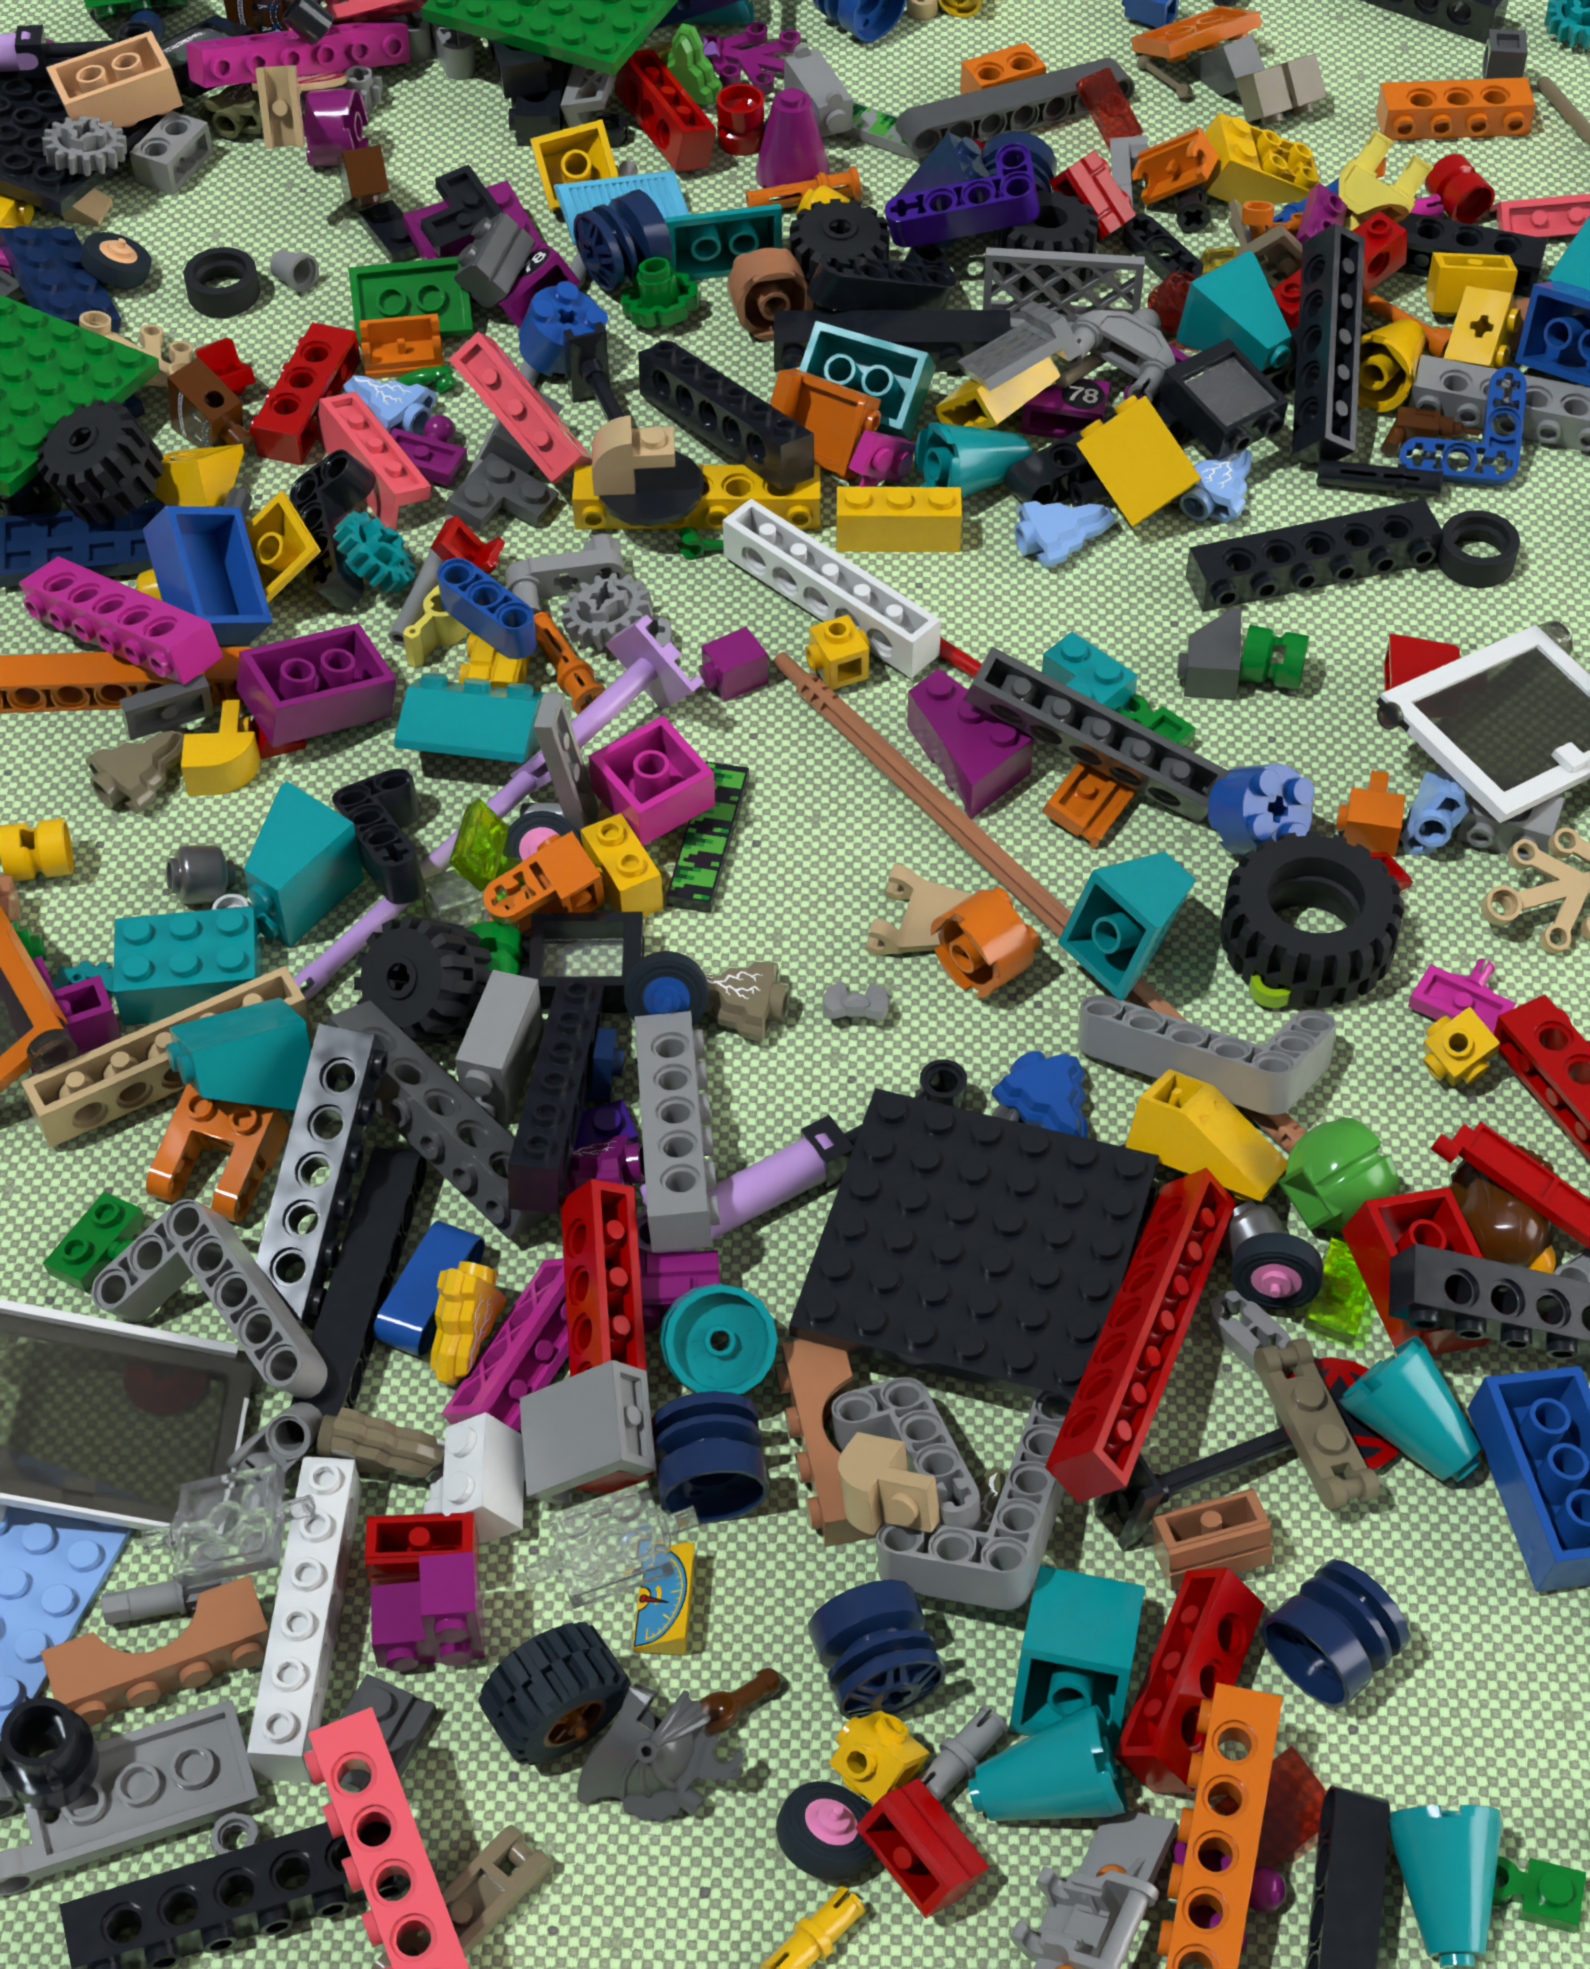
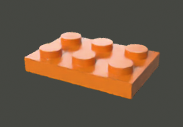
M1218 6L1131 37L1133 52L1147 54L1150 59L1163 57L1167 59V62L1182 61L1188 58V53L1191 51H1209L1217 48L1219 41L1225 39L1233 41L1249 35L1248 31L1262 26L1260 12Z

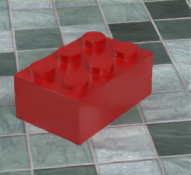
M1450 1187L1366 1200L1343 1227L1341 1232L1393 1347L1396 1348L1414 1335H1418L1425 1343L1431 1356L1485 1346L1491 1339H1462L1456 1337L1455 1331L1443 1328L1430 1330L1416 1329L1410 1327L1406 1320L1389 1317L1390 1258L1417 1243L1483 1258Z

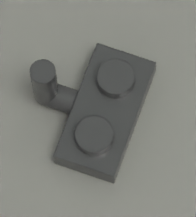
M204 673L196 676L185 685L174 682L119 700L124 726L130 740L159 731L162 733L172 730L178 731L181 724L214 714L210 687Z

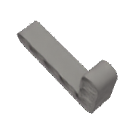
M1094 995L1083 999L1080 1004L1078 1048L1089 1056L1158 1079L1168 1069H1172L1214 1085L1232 1104L1263 1114L1278 1115L1290 1110L1330 1068L1336 1020L1330 1014L1322 1011H1301L1294 1015L1264 1046L1123 1000L1119 1001L1116 998L1105 995Z
M183 1199L173 1204L108 1264L93 1282L91 1296L98 1308L135 1323L149 1317L194 1275L264 1381L270 1386L295 1397L307 1399L317 1395L326 1383L327 1366L323 1358L228 1220L222 1214L195 1200ZM296 1365H297V1368H296V1370H295V1373L292 1375L293 1369H294V1368L296 1367Z
M1034 1399L988 1532L937 1524L933 1532L929 1533L883 1523L876 1534L880 1579L905 1581L913 1588L915 1594L999 1610H1012L1025 1604L1031 1595L1065 1492L1063 1486L1045 1466L1070 1407Z

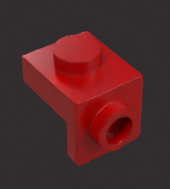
M227 337L195 349L196 358L199 357L236 396L246 391L245 386L256 382L252 368L239 360L232 339Z
M455 515L445 521L430 548L443 561L452 558H463L472 562L489 575L500 563L498 556L505 542L500 537H497L484 544Z

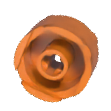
M995 887L991 891L978 890L934 919L930 928L931 936L938 933L940 945L935 947L934 950L946 973L963 990L971 986L979 992L975 996L980 998L987 997L1028 969L1033 963L1034 951L1040 947L1038 934L1030 925L1024 924L1019 914L1013 908L1009 894L1000 887Z

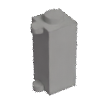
M804 43L797 45L794 49V55L784 57V89L797 88L809 95L821 138L852 130L853 98L818 49L810 50Z

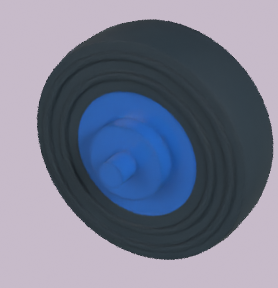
M660 951L643 957L632 967L625 981V1006L634 1022L636 1016L691 1011L692 1024L695 1026L704 1015L708 1005L709 988L704 972L694 960L678 952Z

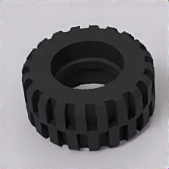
M1308 831L1306 836H1297L1296 832L1281 835L1279 841L1275 842L1271 838L1257 845L1256 852L1251 850L1239 860L1238 867L1232 870L1228 880L1220 926L1222 929L1220 938L1223 950L1228 953L1227 960L1236 972L1242 971L1241 979L1248 985L1251 975L1254 976L1258 972L1265 979L1264 985L1270 989H1281L1285 986L1291 987L1288 1002L1290 1006L1302 1007L1303 1003L1314 1004V1008L1330 1007V1003L1333 1001H1337L1341 1005L1355 1000L1357 992L1361 996L1367 994L1376 987L1377 981L1383 979L1389 971L1402 925L1404 903L1400 897L1401 889L1393 875L1388 876L1389 868L1378 857L1373 860L1370 857L1371 852L1359 843L1356 846H1352L1346 843L1347 839L1345 837L1335 834L1333 838L1322 837L1321 832ZM1293 906L1316 907L1334 914L1347 927L1330 933L1306 932L1290 926L1280 919L1275 912Z

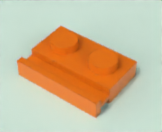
M1079 761L1048 800L1041 812L1075 836L1082 835L1090 841L1089 846L1094 849L1137 791Z

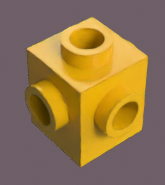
M849 615L827 620L809 627V646L805 647L807 663L812 671L817 670L823 681L831 690L869 678V641L864 630L857 629Z
M1469 1006L1452 1020L1446 1015L1426 1030L1425 1034L1428 1038L1424 1040L1423 1052L1426 1056L1422 1058V1061L1428 1071L1438 1081L1445 1078L1454 1087L1464 1080L1468 1085L1480 1078L1490 1068L1487 1061L1498 1054L1500 1042ZM1453 1048H1459V1049H1461V1050H1463V1051H1461V1052H1456V1051H1454V1050H1452V1049H1453Z
M880 1710L863 1718L855 1716L843 1726L836 1737V1743L840 1746L828 1764L842 1775L844 1784L850 1790L865 1796L875 1804L885 1794L911 1782L930 1752L908 1734L907 1726L900 1719Z

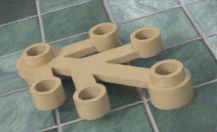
M87 311L79 317V327L159 359L160 372L144 385L165 386L168 388L167 377L192 361L193 346L185 341L170 343L168 359L171 364L162 360L161 346L163 345L164 331L157 325L148 324L140 328L139 343L145 348L144 350L112 332V320L108 314L100 311Z
M1563 827L1549 838V849L1556 857L1567 858L1573 854L1590 864V843L1581 839L1575 830ZM1559 836L1565 837L1569 841L1570 849L1563 848L1559 844ZM1521 839L1508 850L1507 857L1509 863L1519 870L1531 867L1556 881L1519 892L1510 886H1496L1483 897L1481 912L1484 918L1491 924L1503 926L1514 920L1522 910L1564 899L1553 924L1547 927L1540 934L1539 938L1540 945L1544 951L1549 954H1558L1571 943L1572 936L1570 932L1590 891V871L1582 873L1539 850L1533 841ZM1518 848H1523L1528 852V861L1522 860L1517 853ZM1492 902H1498L1503 906L1504 915H1499L1494 911ZM1590 915L1582 921L1580 927L1582 935L1588 941H1590ZM1550 932L1560 936L1561 945H1555L1551 942Z

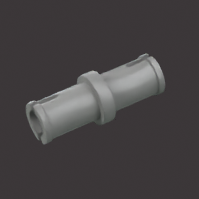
M982 1705L979 1708V1712L954 1738L947 1737L939 1745L941 1752L918 1775L917 1778L923 1782L939 1802L964 1776L971 1777L975 1773V1766L978 1765L977 1762L1002 1735L1008 1732L1009 1728L1006 1722L997 1712L994 1711L991 1717L989 1716L992 1712L989 1706Z

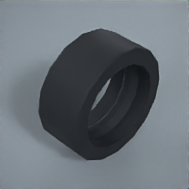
M218 247L207 249L189 260L183 271L190 305L197 312L206 316L220 318L235 316L254 305L260 295L255 261L248 253L237 248ZM227 276L240 279L237 283L227 287L213 288L204 286L206 282L219 277Z
M1472 510L1452 516L1443 525L1442 530L1444 533L1437 562L1439 568L1449 579L1460 585L1485 588L1503 583L1513 573L1521 541L1517 529L1507 519L1496 513ZM1462 541H1481L1495 547L1501 554L1494 557L1480 558L1461 551L1455 544Z

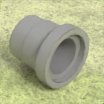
M279 250L274 254L270 263L272 275L286 282L291 289L298 292L309 290L318 277L319 267L316 258L305 252L294 253Z

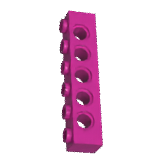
M391 18L331 25L323 37L312 46L293 30L186 42L189 79L204 88L257 82L255 70L257 67L296 65L297 76L345 71L350 67L359 65L369 68L410 62L408 25Z
M59 556L19 582L25 595L23 600L24 606L34 619L42 620L55 626L60 631H66L75 635L86 643L90 642L110 654L121 656L136 666L145 667L160 677H167L185 685L223 658L209 621Z

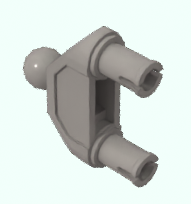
M1142 308L1134 312L1133 315L1126 311H1091L1078 317L1071 326V330L1083 354L1072 359L1068 367H1078L1088 352L1095 354L1137 378V381L1128 390V398L1135 395L1138 399L1140 395H1146L1151 403L1161 389L1165 369L1175 365L1176 362L1171 348L1160 331V317L1153 309ZM1059 356L1060 361L1065 364L1067 360Z

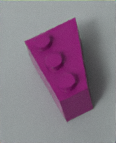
M937 669L908 691L907 727L932 763L936 762L945 776L946 785L950 791L955 790L964 804L965 813L970 819H973L1031 774L1034 738L1026 732L963 700L968 690L942 670Z

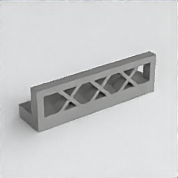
M573 65L560 105L569 128L589 123L593 111L605 109L615 76Z

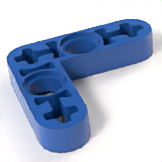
M1502 367L1492 375L1487 387L1482 443L1414 437L1407 440L1401 447L1398 463L1406 464V468L1443 471L1442 481L1489 486H1503L1509 483L1514 478L1520 461L1527 389L1526 378L1523 373L1513 367ZM1504 379L1510 380L1511 387L1517 388L1512 390L1508 406H1500L1503 401V389L1496 387L1501 386ZM1498 417H1506L1514 424V432L1508 436H1500L1493 431L1492 421ZM1418 449L1421 450L1422 457L1434 459L1436 450L1442 451L1438 463L1439 469L1433 468L1435 460L1425 459L1422 461L1421 466H1414L1413 459L1406 456H1411L1413 450ZM1453 452L1464 453L1469 459V467L1464 471L1452 470L1447 464L1448 455ZM1477 454L1483 455L1481 463L1492 464L1496 457L1503 458V464L1510 466L1504 469L1503 474L1495 473L1496 469L1492 465H1482L1480 473L1474 472L1478 462Z

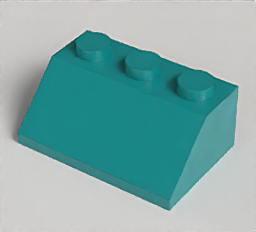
M781 204L666 217L664 219L672 244V259L669 263L675 271L689 274L690 281L729 276L733 268V261L740 254L750 253L762 248H782Z
M422 674L421 678L416 679L407 687L394 738V748L524 763L540 747L534 730V724L544 692H535L532 685L523 683H511L507 685V688L490 686V681L486 679L469 678L465 679L464 683L448 682V677L443 674Z

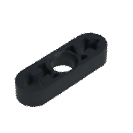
M1136 214V216L1123 224L1122 243L1135 256L1145 257V265L1172 290L1188 281L1192 282L1203 276L1202 262L1151 216ZM1166 251L1171 253V255L1161 256L1153 252Z

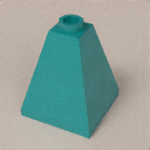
M1249 250L1190 283L1176 340L1188 347L1204 351L1229 338L1262 372L1271 366L1275 369L1279 368L1288 360L1291 355V350L1288 347L1292 335L1255 254Z

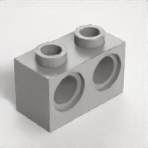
M175 111L167 113L129 152L136 183L172 195L214 153L208 122Z

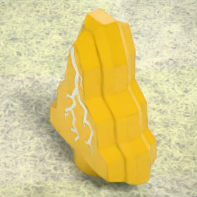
M460 1261L457 1269L449 1268L440 1271L436 1286L439 1296L434 1314L437 1331L431 1349L430 1368L436 1372L437 1381L444 1385L454 1386L460 1378L468 1375L476 1361L481 1341L490 1335L497 1315L503 1312L507 1298L501 1291L495 1288L499 1273L487 1266Z

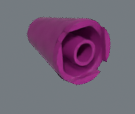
M797 88L784 89L773 98L755 170L757 183L762 188H764V185L774 187L813 180L814 176L818 175L819 172H825L826 175H830V167L811 99L808 94ZM798 193L779 197L783 198L788 196L798 195Z

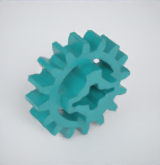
M1549 0L1544 26H1549L1547 33L1549 35L1558 34L1556 41H1566L1569 43V47L1573 48L1578 43L1588 50L1590 46V0Z
M353 510L335 526L337 532L333 535V538L340 543L337 546V550L347 555L348 558L345 562L354 573H357L360 578L363 576L368 578L372 587L379 584L385 593L392 590L396 594L415 578L416 575L413 572L417 569V566L410 561L413 557L412 553L404 550L402 547L405 542L399 533L393 531L391 527L386 528L383 526L378 517L371 520L367 512L363 511L359 514Z

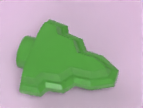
M682 23L672 39V50L666 52L663 62L699 107L716 103L717 94L722 89V84L719 78L714 75L713 65L710 60L704 55L703 43L695 26Z

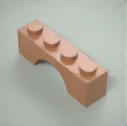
M803 1339L782 1343V1363L774 1365L779 1394L788 1393L791 1407L785 1408V1419L790 1439L799 1437L802 1452L795 1453L798 1477L801 1484L810 1483L813 1497L806 1498V1508L811 1530L820 1528L824 1547L876 1538L877 1531L874 1535L860 1531L847 1520L844 1514L838 1472V1460L841 1453L833 1447L824 1431L832 1417L831 1406L833 1401L839 1395L853 1390V1375L847 1351Z
M248 1575L199 1593L196 1610L188 1627L177 1639L158 1650L146 1653L122 1652L108 1646L94 1632L42 1650L41 1655L54 1699L62 1702L68 1709L79 1714L91 1727L99 1724L106 1719L107 1715L129 1707H145L154 1703L161 1695L183 1687L196 1688L206 1684L213 1676L234 1668L246 1669L259 1664L265 1658L269 1630L251 1576Z

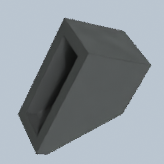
M1252 34L1186 63L1188 71L1220 97L1234 91L1236 97H1239L1240 94L1235 78L1265 69Z
M1242 608L1230 609L1189 635L1187 653H1179L1177 663V678L1185 679L1184 697L1236 700L1240 673Z

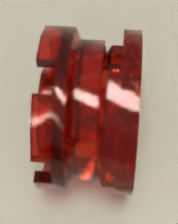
M1176 270L1168 274L1162 283L1153 288L1148 295V308L1153 309L1159 315L1161 328L1171 334L1178 333L1190 283L1198 279L1187 271L1178 274Z

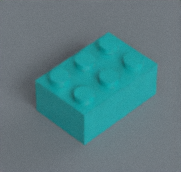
M815 321L799 370L881 399L878 409L881 418L876 432L905 438L911 442L936 370V365L926 352Z
M254 906L115 919L113 993L123 1026L158 1022L262 976V938Z

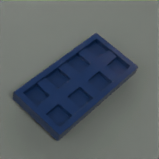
M25 226L0 228V247L32 308L79 326V317L82 313L87 311L104 312L111 317V331L119 332L122 319L102 282L93 277L82 266L80 256L83 246L74 229L53 227L52 229L29 228Z
M162 501L145 502L138 509L134 507L129 510L128 516L119 520L116 517H112L105 524H98L95 520L91 523L84 522L71 510L0 517V588L20 586L19 582L58 556L105 577L138 574L152 569L153 566L142 529L165 507Z

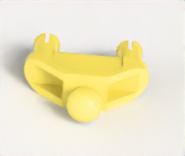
M1375 129L1356 160L1354 158L1351 161L1348 160L1339 175V197L1348 205L1347 208L1353 211L1350 217L1344 218L1342 227L1352 231L1378 211L1396 223L1404 220L1415 206L1414 202L1416 199L1413 198L1429 172L1434 168L1412 154L1410 161L1395 184L1390 183L1389 186L1376 178L1377 173L1375 171L1395 142Z

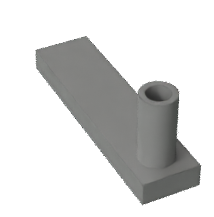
M544 693L534 724V730L559 803H523L520 809V817L535 811H549L559 814L575 827L581 838L580 829L600 821L598 818L599 806L562 694Z

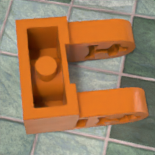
M572 831L562 837L560 834H556L544 840L537 847V852L510 871L491 881L483 894V901L489 915V921H496L501 924H510L518 921L519 927L517 929L522 936L523 931H531V912H592L606 904L602 877ZM524 878L525 885L520 888L518 880ZM504 891L507 897L498 901L496 895Z
M187 1084L149 1169L146 1180V1192L149 1196L168 1202H175L181 1196L201 1150L211 1152L212 1148L231 1153L214 1192L212 1210L222 1214L229 1221L240 1223L249 1212L266 1170H272L290 1127L278 1108L201 1098L190 1084Z

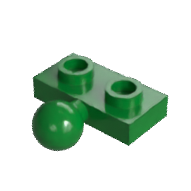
M103 1191L43 1262L48 1274L87 1292L98 1274L135 1240L131 1239L132 1236L146 1221L142 1209Z

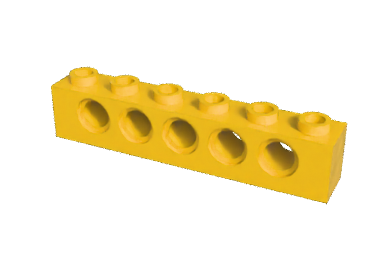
M592 465L574 466L572 504L575 529H682L684 527L723 529V520L750 499L758 502L798 529H820V465H814V478L782 490L745 465H697L701 469L704 481V493L700 504L686 517L669 524L654 526L630 524L610 515L601 505L599 496H594Z

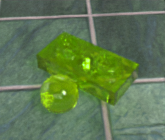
M480 798L466 806L449 863L455 868L459 876L467 879L479 892L485 890L491 881L523 862L517 857H505L502 854L509 826ZM524 878L518 880L520 888L525 885Z
M1331 1237L1322 1258L1324 1268L1322 1286L1318 1295L1309 1304L1303 1328L1351 1345L1358 1332L1368 1289L1347 1243Z

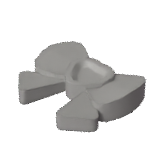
M839 982L828 987L827 992L823 996V1014L828 1019L849 1016L851 1017V1022L857 1024L860 1022V1017L882 1021L888 1016L889 996L884 988L875 983L869 984L865 995L857 992L848 995L845 983Z

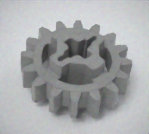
M80 115L77 121L66 117L63 124L53 122L52 129L44 130L45 137H42L43 153L46 156L47 163H55L56 170L58 171L69 168L71 175L77 173L90 176L91 171L95 170L100 174H105V168L117 169L118 162H125V154H127L126 136L123 135L121 127L114 128V122L112 121L100 123V117L92 118Z
M612 573L607 579H602L599 575L595 576L594 584L580 583L581 591L579 593L569 592L567 595L570 602L561 605L563 612L561 620L566 633L569 634L571 642L580 641L584 649L596 643L598 651H601L613 636L646 614L653 619L651 608L654 606L649 590L645 589L642 580L634 582L630 574L626 575L622 580H618L617 573Z

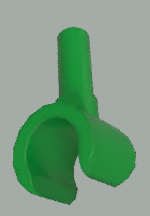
M684 527L678 532L682 542H678L677 546L681 554L688 560L699 558L704 551L724 550L723 540L701 539L697 530L693 527Z

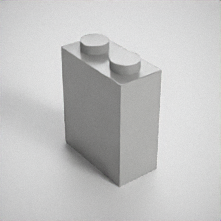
M492 970L459 1048L455 1062L459 1086L496 1122L509 1125L538 1054L544 1026L538 979Z

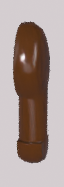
M765 1668L756 1673V1678L732 1693L720 1691L702 1698L699 1701L702 1704L701 1712L710 1717V1721L706 1723V1732L708 1734L725 1732L735 1725L742 1711L768 1695L770 1697L775 1696L782 1687L780 1674L774 1669Z

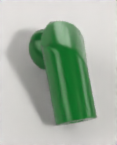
M446 365L421 367L396 378L397 382L407 386L419 384L428 387L435 384L436 390L442 394L456 387V379L452 376L454 371Z

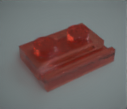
M1292 1745L1283 1750L1272 1761L1255 1867L1267 1866L1274 1868L1319 1832L1321 1808L1325 1792L1327 1791ZM1228 1795L1211 1807L1214 1812L1223 1816L1232 1815L1240 1809L1238 1803Z

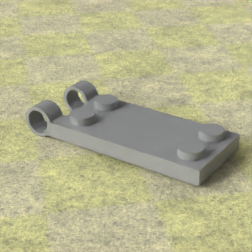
M233 1700L97 1742L96 1745L99 1752L98 1772L90 1788L79 1799L67 1806L53 1810H38L24 1805L32 1844L0 1852V1896H9L25 1891L37 1879L217 1821L227 1813H232L233 1811L241 1813L262 1806ZM0 1773V1818L15 1811L21 1803L12 1796ZM49 1813L59 1814L56 1822L51 1824L44 1822L45 1817Z

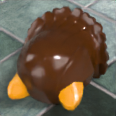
M1516 1145L1517 1148L1554 1173L1552 1164L1543 1160L1541 1155L1535 1154L1532 1150L1527 1151L1522 1145ZM1466 1160L1461 1161L1457 1165L1456 1171L1451 1174L1452 1183L1449 1187L1483 1258L1552 1274L1556 1265L1555 1252L1551 1245L1555 1236V1224Z

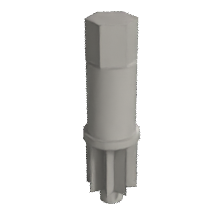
M218 1571L185 1578L180 1576L176 1577V1580L102 1594L101 1602L105 1625L176 1612L186 1614L187 1611L196 1610L199 1593L229 1583L232 1580L231 1578L220 1580V1573Z

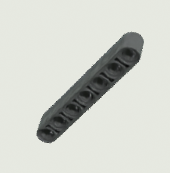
M1104 58L911 107L900 114L895 127L898 134L916 156L926 157L930 155L948 132L962 139L967 137L971 140L975 139L983 142L991 140L998 134L1010 131L1022 132L1125 104L1132 97L1135 83L1114 59Z

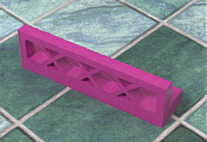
M563 1258L543 1261L442 1411L441 1415L450 1424H456L486 1412L517 1432L520 1430L519 1398L547 1387L569 1355Z

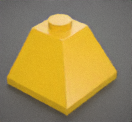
M603 119L530 139L550 212L561 209L554 190L555 184L619 177Z
M243 444L175 450L163 454L164 459L160 462L164 466L163 475L155 479L158 486L153 494L166 506L215 507L225 503L229 491L234 488L244 454Z
M282 491L245 525L266 600L269 603L321 550L288 496Z

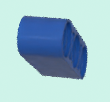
M448 559L438 567L437 577L441 605L449 615L508 658L522 659L530 656L535 651L537 642L534 614L532 608L466 559Z
M440 1220L435 1221L428 1229L380 1308L373 1327L374 1339L415 1356L423 1357L431 1348L437 1331L434 1314L439 1296L436 1286L440 1271L449 1268L457 1269L460 1261L480 1264L485 1249L484 1237Z

